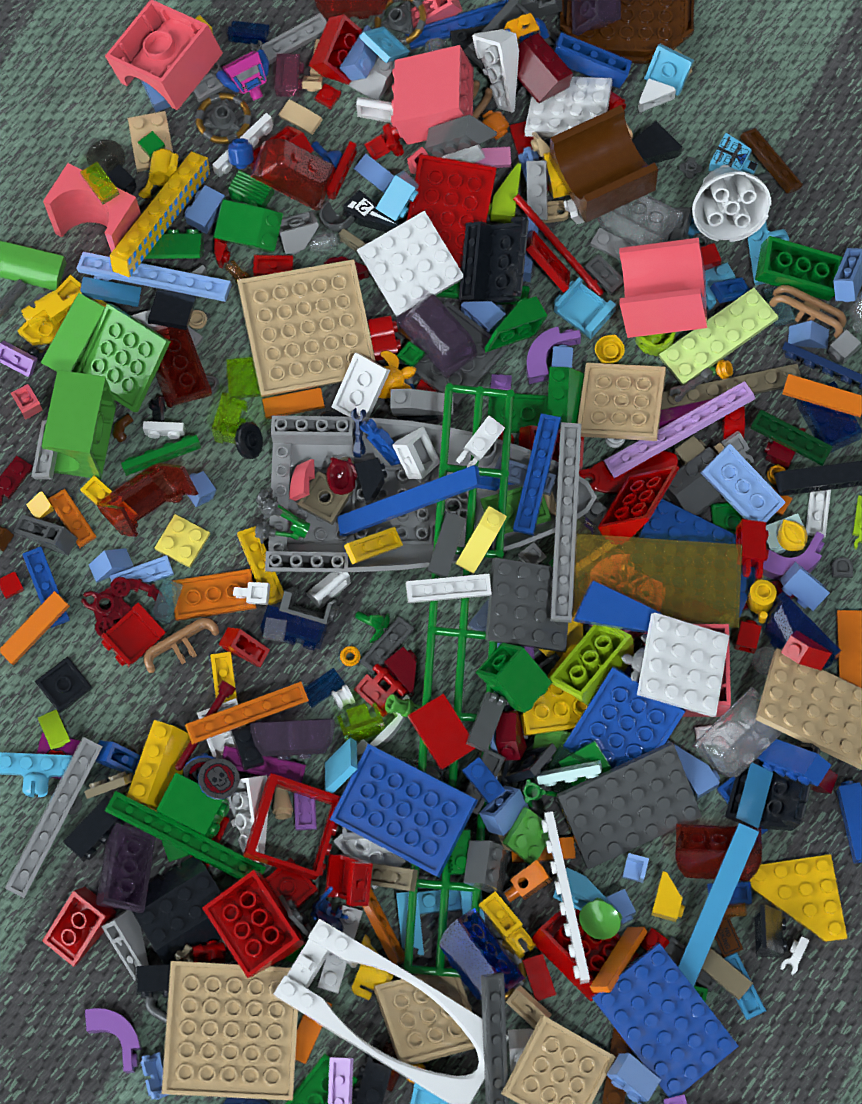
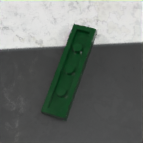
M763 410L759 411L750 428L821 466L824 465L833 446Z

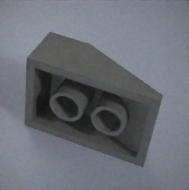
M469 841L464 883L490 894L496 891L500 897H503L509 858L504 847L492 841Z

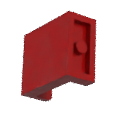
M138 602L132 607L131 611L106 633L101 635L103 639L101 644L108 651L112 649L117 655L115 659L121 666L126 665L129 668L150 647L159 642L166 635V632Z
M330 854L325 891L329 887H333V890L327 897L344 899L348 906H369L373 863L347 854Z

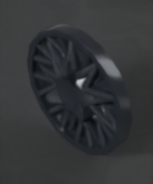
M244 422L237 429L235 442L240 455L245 459H255L262 451L263 436L259 427L253 422Z

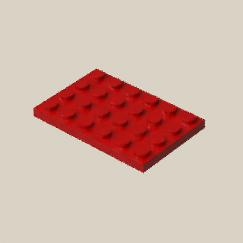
M420 154L415 182L419 185L416 191L419 193L413 202L410 201L407 221L425 211L462 271L466 223L480 221L487 223L497 167Z

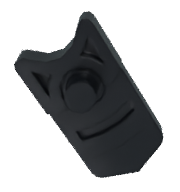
M158 396L157 400L151 399L149 408L152 410L153 422H164V412L167 410L165 397Z

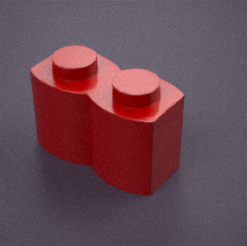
M391 316L369 319L368 326L375 360H385L381 356L383 351L392 352L397 356L398 351H401L400 339L395 338V333L398 332L396 321H392Z

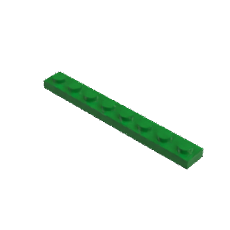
M115 791L106 807L105 812L239 880L253 870L263 875L266 867L243 857L235 851Z

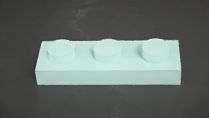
M601 760L542 771L537 776L538 785L553 786L557 784V781L573 782L578 780L577 777H597L598 773L602 771Z

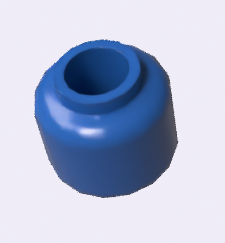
M234 139L229 144L228 160L230 164L238 169H245L247 165L253 162V145L247 139Z

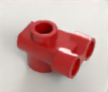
M390 123L385 124L382 127L384 132L382 136L386 141L388 150L393 151L395 156L403 155L404 149L400 144L399 139L401 137L397 128L393 127Z
M213 940L204 946L197 945L192 947L193 962H225L226 951L223 942L218 943Z

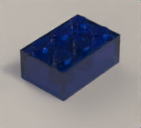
M835 381L826 384L839 389ZM798 399L796 405L815 438L833 446L830 453L860 440L862 429L855 416Z

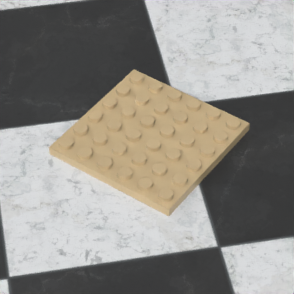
M354 259L237 280L261 397L341 383L355 353H359L376 362Z
M171 961L161 1094L293 1100L298 1010L273 995L291 968L268 967L248 979L239 965Z

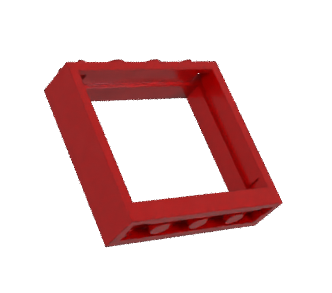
M271 773L267 777L243 857L316 880L319 875L322 876L326 867L323 861L325 855H329L332 847L329 841L331 835L334 836L337 831L338 824L331 821L330 818L341 796ZM275 787L331 805L312 870L256 852Z

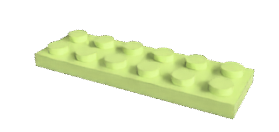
M753 287L708 319L707 328L691 331L660 353L659 358L679 383L685 385L689 380L698 377L704 369L712 367L719 360L725 358L777 321L778 315Z

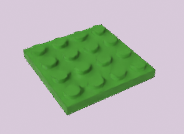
M107 304L76 373L105 376L114 399L131 411L138 412L171 341L116 306Z

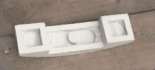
M406 695L403 700L410 699V697ZM393 712L396 718L370 745L378 749L383 747L400 729L405 717ZM364 739L357 745V758L362 757L368 745Z

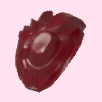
M332 457L326 475L329 488L334 494H348L355 489V480L357 478L355 465L350 458L344 461Z

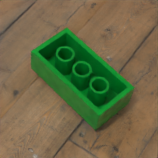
M769 236L761 244L755 280L777 287L781 285L793 286L813 297L829 301L835 296L833 280L843 257Z

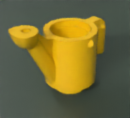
M160 149L152 154L149 179L145 188L139 192L140 197L150 198L151 189L154 185L164 186L177 169L178 154L172 153L168 149Z
M763 575L761 579H755L746 601L749 609L758 614L759 623L766 622L767 612L773 607L777 593L775 586L771 582L763 580Z
M365 934L361 944L378 954L371 945L370 938ZM361 964L351 991L359 997L370 1000L372 992L360 988V986L362 985L374 990L376 985L391 982L394 975L375 967Z

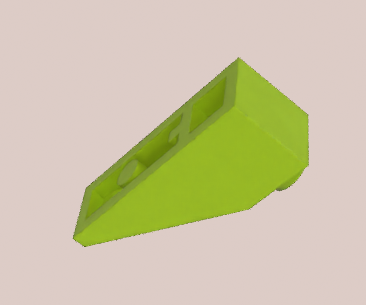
M521 163L516 164L493 196V203H490L488 215H491V222L513 223L511 218L515 217L517 205L513 198L518 195Z

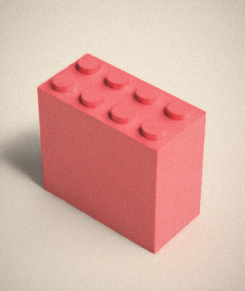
M460 45L395 60V68L392 70L394 84H392L394 99L391 101L393 108L391 122L407 145L426 141L430 127L469 114L473 116L474 68Z

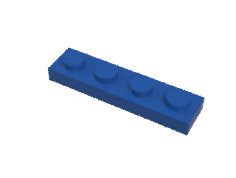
M42 547L23 553V558L41 605L54 591L60 595ZM67 611L56 620L51 628L70 621Z

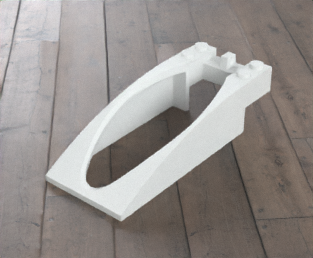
M319 919L287 976H284L273 995L449 1104H471L485 1080L483 1019ZM328 954L335 955L348 963L352 968H356L358 964H363L391 973L409 982L431 997L456 1021L473 1043L479 1057L478 1069L466 1076H452L428 1071L392 1058L357 1036L331 1010L330 1005L323 998L308 990Z

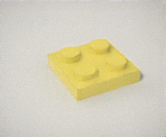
M175 514L156 544L155 550L190 568L210 536V532Z

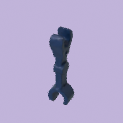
M355 408L351 412V418L355 421L356 426L353 456L361 458L366 452V447L362 440L363 431L359 426L366 417V411L362 409L360 416H358L357 408Z

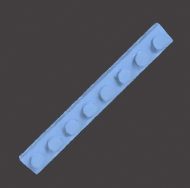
M87 252L82 253L77 266L78 272L224 302H226L232 286L231 281L143 263L137 267L129 278L112 271L110 257Z

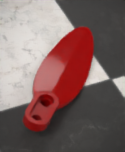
M662 451L616 478H613L603 460L590 469L579 470V476L583 479H591L592 482L589 484L594 491L618 494L628 476L677 466L678 458L674 453Z

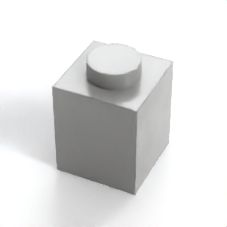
M845 330L830 345L828 350L829 356L834 362H839L843 365L859 350L861 342L848 330Z

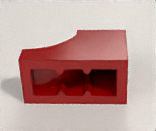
M228 627L218 644L226 651L231 652L232 655L238 656L257 667L262 666L270 651L269 648L238 628Z

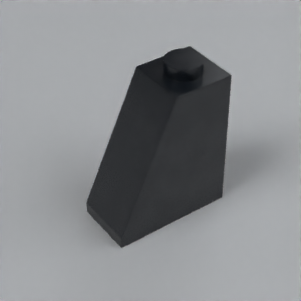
M657 121L653 122L632 140L640 156L648 165L677 158L682 153V146Z

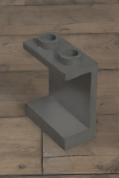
M290 587L284 591L279 611L323 624H328L339 615L340 606H337L339 602L337 599L329 602L326 612L323 613L296 605L300 591L299 588Z

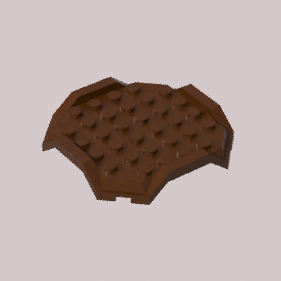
M562 0L560 29L571 37L632 61V64L651 63L657 45L662 44L675 50L694 34V0Z

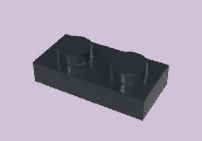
M252 725L231 730V736L243 770L264 765V759Z

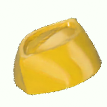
M616 335L603 336L595 345V354L602 364H614L624 355V344Z
M784 519L777 533V540L780 546L787 551L803 550L808 539L805 527L798 522Z

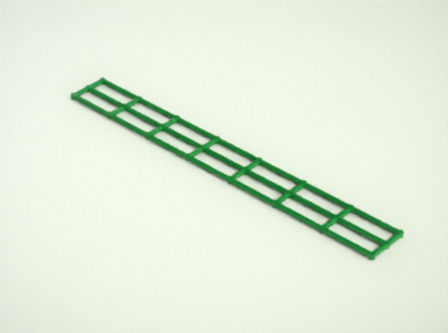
M448 383L444 388L439 478L446 476L447 472L454 473L467 468V466L448 464L453 393L475 395L472 436L481 426L483 396L505 398V429L503 430L501 469L478 467L480 476L500 478L498 511L506 515L514 391L511 389L502 390ZM477 488L468 491L465 546L474 531ZM445 500L437 502L433 551L444 521ZM505 521L496 536L495 550L488 549L484 557L503 559ZM458 546L455 554L460 555L464 547ZM463 568V576H470L471 572ZM432 573L431 579L440 578L439 575ZM461 598L459 629L436 627L438 601H430L422 706L431 701L436 635L458 637L453 709L461 721L475 722L477 714L462 713L467 638L485 640L486 631L467 630L469 598ZM489 641L488 658L497 649V642ZM486 683V693L494 692V690ZM420 738L418 769L426 773L427 747ZM458 760L449 765L448 785L454 788L457 786ZM486 801L484 802L480 812L487 805ZM478 814L476 841H484L485 824L480 814ZM449 860L442 871V881L418 879L419 867L411 863V869L418 870L415 892L409 891L403 970L410 974L474 978L476 976L481 890L463 882H451L450 874L448 873L450 871L448 869ZM418 887L441 889L436 967L412 965ZM449 890L472 892L467 969L444 968Z

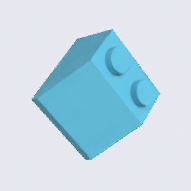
M401 171L393 178L376 209L394 221L400 217L403 219L409 210L407 208L410 201L413 202L419 193L416 191L419 185L407 172Z

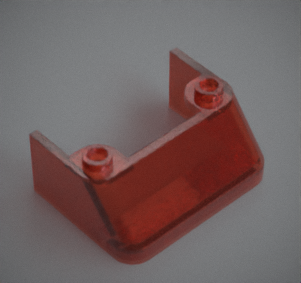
M157 463L99 500L96 505L99 511L121 535L136 537L138 536L136 529L138 527V520L165 502L178 503L183 500V496L186 494L196 496L199 493L184 466Z

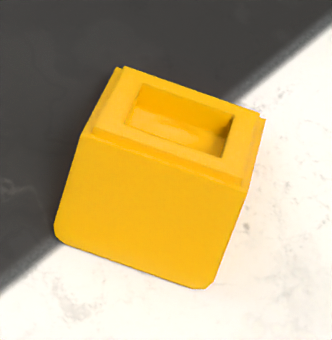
M42 491L26 504L33 516L39 520L54 511Z

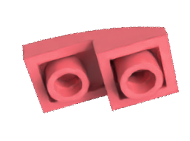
M313 459L296 466L290 484L291 500L297 501L310 495L309 481L315 479Z

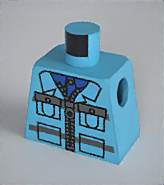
M725 133L710 162L708 171L711 172L723 165H728L730 168L740 171L744 170L754 175L758 164L749 160L752 150L748 146Z

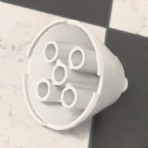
M723 165L711 171L704 178L703 184L693 202V219L699 231L714 241H739L757 232L766 222L769 216L771 197L766 185L758 177L730 168L728 165Z

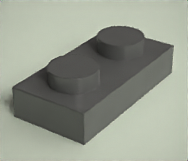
M599 254L584 266L589 275L594 280L596 279L597 283L611 296L624 285L623 277Z

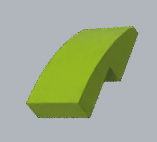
M57 709L38 717L51 750L60 748L70 742Z

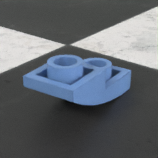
M367 154L353 168L383 193L386 192L395 177Z

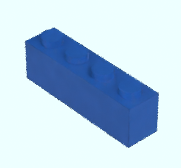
M562 32L553 45L554 52L572 70L589 77L612 78V86L619 89L628 77L632 61Z
M770 737L757 757L763 762L762 766L770 772L775 771L783 777L786 775L793 781L798 780L806 786L812 784L818 787L832 766L815 752Z

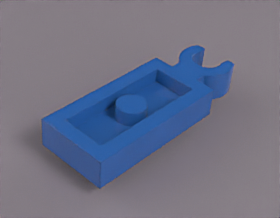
M369 419L368 422L364 420L359 427L368 434L366 438L391 466L401 464L392 446L395 442L391 439L390 435L383 428L378 429L374 420Z

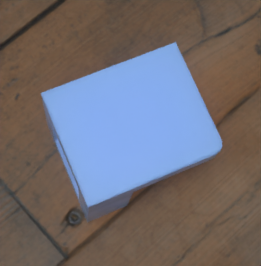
M628 853L622 878L643 883L649 858Z

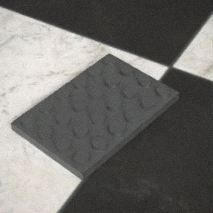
M672 742L557 794L588 870L702 817Z

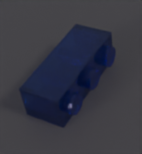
M267 605L260 626L261 632L264 633L265 637L275 639L276 637L283 638L285 643L295 645V642L300 643L308 650L321 648L328 627L327 624L279 611L280 608Z

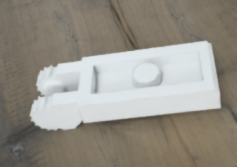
M488 416L463 448L464 451L457 458L456 462L460 464L465 459L467 453H470L475 458L469 462L467 467L475 465L478 460L480 461L505 427Z

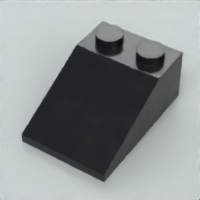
M760 904L754 914L756 958L782 957L784 952H787V939H783V930H786V918L782 917V911L765 904Z

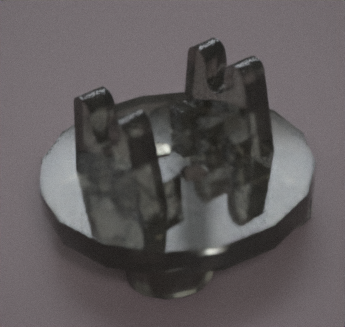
M109 139L100 140L89 148L87 163L94 173L105 177L119 164L123 167L125 164V152L116 141Z

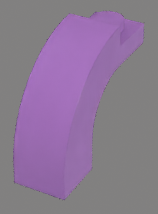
M554 327L543 332L535 339L527 355L526 371L529 384L548 381L549 373L546 360L550 353L553 352V346L581 344L580 330L574 331L569 329L560 333L559 328Z
M817 531L807 550L797 557L787 558L769 550L768 559L763 563V575L779 580L795 562L810 573L821 560L822 556L819 553L825 544L822 542L824 535Z
M100 1008L85 1009L86 1031L89 1034L108 1032L116 1035L122 1045L123 1071L125 1073H134L135 1067H138V1056L133 1051L142 1050L141 1041L135 1028L123 1016L114 1011Z

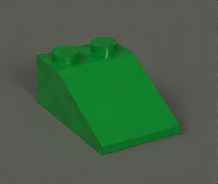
M222 200L213 238L266 253L275 252L284 213Z
M537 296L532 298L525 297L518 302L515 308L495 329L484 348L485 352L522 341L537 334L548 316Z

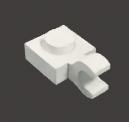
M573 200L564 201L565 210L570 212L571 219L576 224L584 223Z
M248 582V588L234 587L233 596L241 599L247 598L246 602L248 604L268 605L270 584Z
M801 936L799 941L794 940L789 951L793 954L790 959L783 961L780 967L781 970L785 968V965L790 964L793 967L791 975L797 972L798 963L808 945V939Z

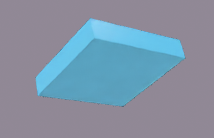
M384 26L364 31L360 36V39L385 63L405 58L410 52Z
M659 44L644 80L648 81V79L672 86L676 90L675 95L678 96L682 91L694 60Z
M349 738L325 762L326 792L333 794L358 769L356 740Z

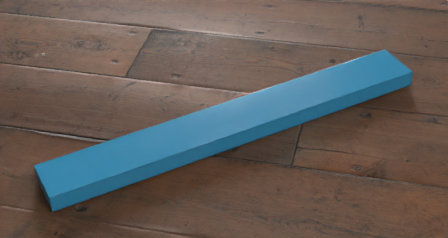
M741 823L737 826L678 966L693 987L759 831Z

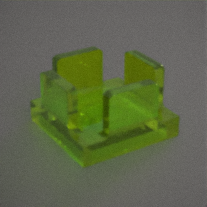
M222 392L211 428L215 442L236 444L235 436L237 429L246 422L245 419L240 417L242 411L247 412L248 410L247 401L232 398L229 393Z
M376 702L372 703L376 714L375 717L370 716L365 703L347 709L346 712L350 726L345 727L341 715L337 716L345 742L349 738L358 742L378 735L385 729L384 721Z

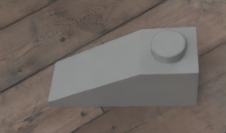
M391 389L390 408L393 416L443 415L445 393L417 389ZM454 396L452 397V411H451V415H453V398H454Z
M128 909L115 915L101 927L135 981L136 966L149 965L141 926L132 911Z

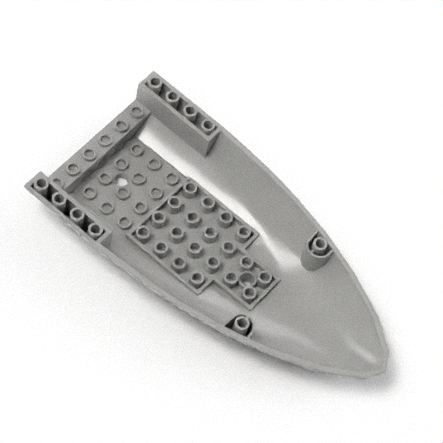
M272 416L271 488L273 490V498L275 496L278 497L277 501L280 506L310 523V527L305 538L299 536L298 540L276 535L275 537L269 536L265 572H376L427 568L433 554L437 503L343 537L340 536L338 519L331 525L299 508L297 504L300 499L297 501L290 499V484L296 466L310 459L314 460L315 475L318 471L327 475V469L331 464L332 457L341 459L344 456H348L353 459L354 465L378 457L380 464L384 463L387 475H384L385 483L374 502L438 479L440 463L423 479H408L402 464L391 466L366 438L368 434L363 432L362 440L364 441L366 452L361 458L353 456L356 426L355 421L351 417ZM365 417L362 422L364 420L368 422L369 419L374 420L377 428H383L394 442L424 427L440 459L441 425ZM450 427L448 464L462 466L469 464L471 461L470 453H467L465 459L460 464L456 460L472 438L473 432ZM419 438L413 445L422 464H425L431 459L421 438ZM496 439L479 461L478 467L495 468L499 456L502 457V440ZM511 443L510 460L528 465L532 451ZM552 460L549 473L557 475V479L552 490L556 502L558 462ZM358 476L355 480L354 492L339 516L366 506ZM580 476L577 519L589 512L597 498L589 482ZM508 485L507 491L519 488L521 486ZM477 488L474 529L484 513L480 499L498 494L499 489L493 491ZM468 491L445 499L444 518L448 512L467 520ZM323 494L320 497V501L328 502L331 495ZM454 504L459 509L457 511H450L448 507ZM550 514L551 521L537 524L534 535L514 531L506 533L504 535L503 552L555 534L556 516ZM270 516V528L280 532L293 533L290 530L291 521L281 516ZM466 522L458 544L459 547H465ZM392 527L396 528L403 546L352 565L344 545ZM496 537L492 542L491 546L489 547V550H495ZM455 554L452 564L457 562L460 555Z

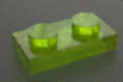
M98 162L93 163L80 172L83 179L103 205L120 195L118 189Z

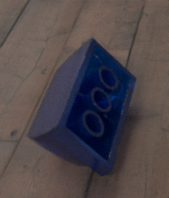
M782 591L777 596L774 606L768 613L767 620L763 626V632L771 639V645L775 649L782 650L790 636L797 630L832 652L822 670L830 667L837 661L841 650Z
M475 908L452 922L444 932L440 948L448 958L449 964L460 975L464 985L470 989L478 1000H482L481 975L498 972L504 973L505 993L525 979Z

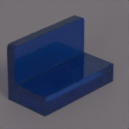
M232 21L231 27L228 26L229 42L253 43V45H258V40H260L264 44L267 42L270 27L268 24Z

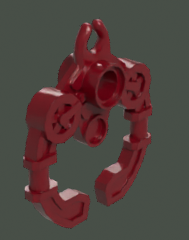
M118 577L111 582L109 588L101 593L95 591L84 592V597L93 596L94 602L91 604L84 598L81 599L84 607L94 611L97 621L95 624L97 635L101 637L103 633H106L115 625V620L122 619L132 610L122 599L127 597L131 590L137 593L139 589L148 592L147 596L152 597L156 602L153 608L154 617L165 620L169 611L168 605L161 592L155 587L156 584H147L142 582V579ZM105 600L110 601L111 607L108 610H103L100 608L101 602Z

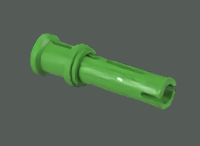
M393 694L387 698L385 703L386 712L399 713L405 718L422 707L421 705L414 704L410 699L403 700Z

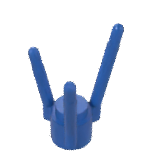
M329 887L319 896V900L314 902L312 906L313 912L310 914L314 920H317L315 908L326 912L325 907L329 902L325 898L332 892L333 887ZM342 914L340 916V918L342 919L349 918L348 915Z

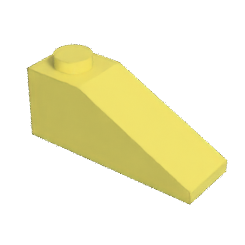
M488 506L455 564L474 574L507 516Z

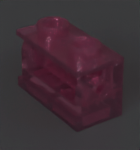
M277 54L276 97L295 96V93L299 97V91H303V79H300V74L304 73V62H301L300 54Z

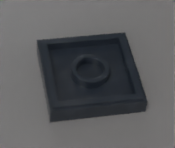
M157 290L148 316V324L187 330L196 303V296Z
M68 656L35 681L59 713L93 689Z

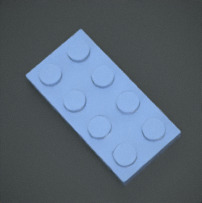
M728 444L700 472L744 519L767 522L786 503L731 444Z

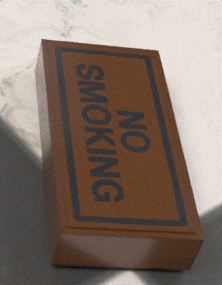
M725 911L714 937L723 958L743 950L727 911Z

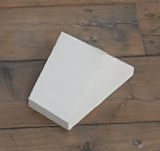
M648 79L639 100V113L675 99V88Z

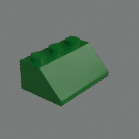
M168 229L167 233L162 235L144 259L204 257V233H199L198 229H187V233H179V229Z
M549 367L547 415L561 417V422L578 423L584 373L570 367Z

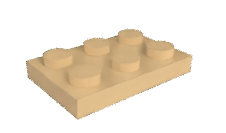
M166 111L128 118L137 172L150 170L152 158L138 145V141L153 131L165 144L164 149H168L173 153Z

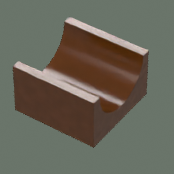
M621 105L550 138L549 160L585 223L656 191L658 167L655 163L648 165L637 151L629 134L625 120V111Z

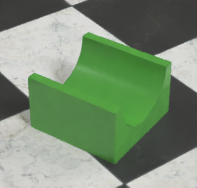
M57 370L41 445L43 449L58 452L54 473L88 478L96 476L98 479H102L117 406L105 376Z

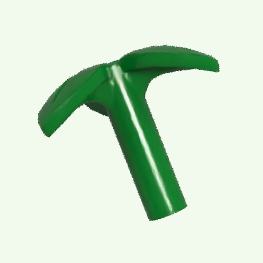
M360 611L356 613V619L372 626L376 630V633L369 641L370 643L377 641L384 634L383 629H387L389 626L390 613H387L385 618L381 615L368 616Z

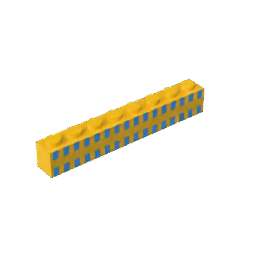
M194 152L189 153L111 252L112 271L130 278L210 175L208 157Z

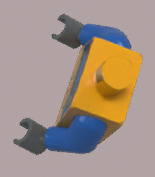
M532 13L521 15L516 19L508 21L503 29L516 33L518 46L523 40L539 33L548 45H551L553 48L554 43L548 38L549 33L544 21L537 17L534 18Z

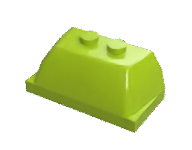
M593 625L549 679L553 685L566 691L588 706L612 666L623 672L629 666V664L622 660V656L625 654L633 656L634 642L632 635L620 629Z

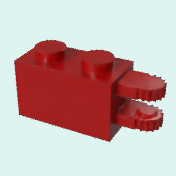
M742 519L736 527V565H743L744 577H749L751 567H755V578H762L763 563L767 561L769 550L766 549V542L769 536V532L766 530V522Z

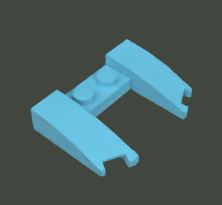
M441 890L417 891L413 947L419 949L417 953L419 955H424L420 914L439 912ZM449 890L448 911L462 910L466 950H469L472 892ZM481 890L480 903L483 901V899H482V890ZM409 892L396 893L403 949H405ZM480 908L478 939L482 937L485 941L487 939L484 912Z

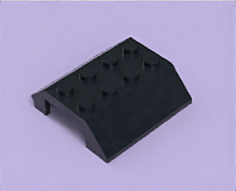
M512 217L511 222L513 223L489 225L481 221L466 223L461 271L463 278L460 281L459 291L460 301L505 303L520 300L523 286L528 218Z
M745 740L725 817L756 828L737 819L736 815L750 763L752 762L763 767V762L757 757L766 743L764 741ZM812 743L800 744L801 748L820 754L821 749ZM773 771L759 829L793 831L797 828L804 818L805 803L808 802L811 785L806 786L798 780L793 781L786 775L783 777Z
M194 856L181 863L183 868L180 870L176 866L163 874L164 880L161 881L160 878H157L145 886L146 891L143 892L142 889H139L128 896L130 899L127 902L129 908L164 965H170L171 961H176L175 954L178 950L182 951L186 944L191 948L197 945L204 946L209 941H217L221 938L202 908L219 896L221 891L202 860L195 859Z

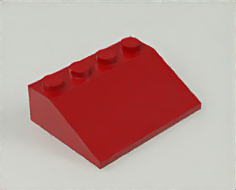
M678 465L628 476L597 527L609 546L625 544L649 521L680 469Z
M251 871L202 907L248 979L289 956L307 943L263 875L258 871Z
M575 909L590 978L589 983L580 984V979H575L573 966H576L575 957L571 958L568 945L572 944L570 936L566 937L564 924L567 923L566 915L562 916L561 911H558L538 929L532 937V941L592 1002L593 999L591 997L597 992H592L590 986L621 936L617 933L612 938L605 940L593 938L582 929L579 921L580 910ZM635 952L628 965L639 955L637 952Z

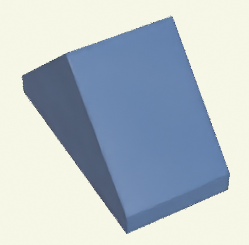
M812 320L789 326L788 343L800 347L828 349L829 329Z
M125 548L104 550L89 564V567L97 583L109 578L110 575L130 569L134 565Z

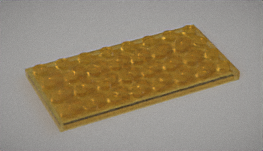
M577 534L572 617H575L590 583L596 581L661 612V615L691 624H729L730 628H738L742 545Z

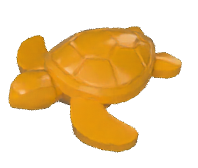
M389 351L381 352V356L389 365L383 367L389 369L390 372L378 398H391V389H412L404 381L414 376L416 368L406 366L400 370L398 369L399 359L395 354Z

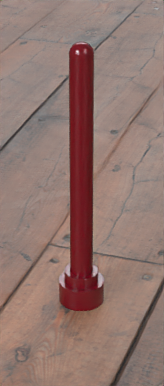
M222 680L218 686L220 688L218 690L219 694L206 716L217 713L224 700L229 698L230 695L232 696L236 688ZM190 740L175 765L177 771H181L198 743L192 745Z

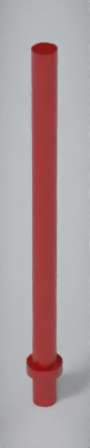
M520 194L514 197L513 200L588 284L587 287L592 289L598 296H601L604 291L597 284L598 281L589 275Z

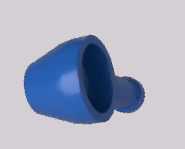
M315 141L311 145L313 150L322 157L327 167L331 161L333 167L328 168L332 172L335 171L343 154L339 150L327 152L318 141Z

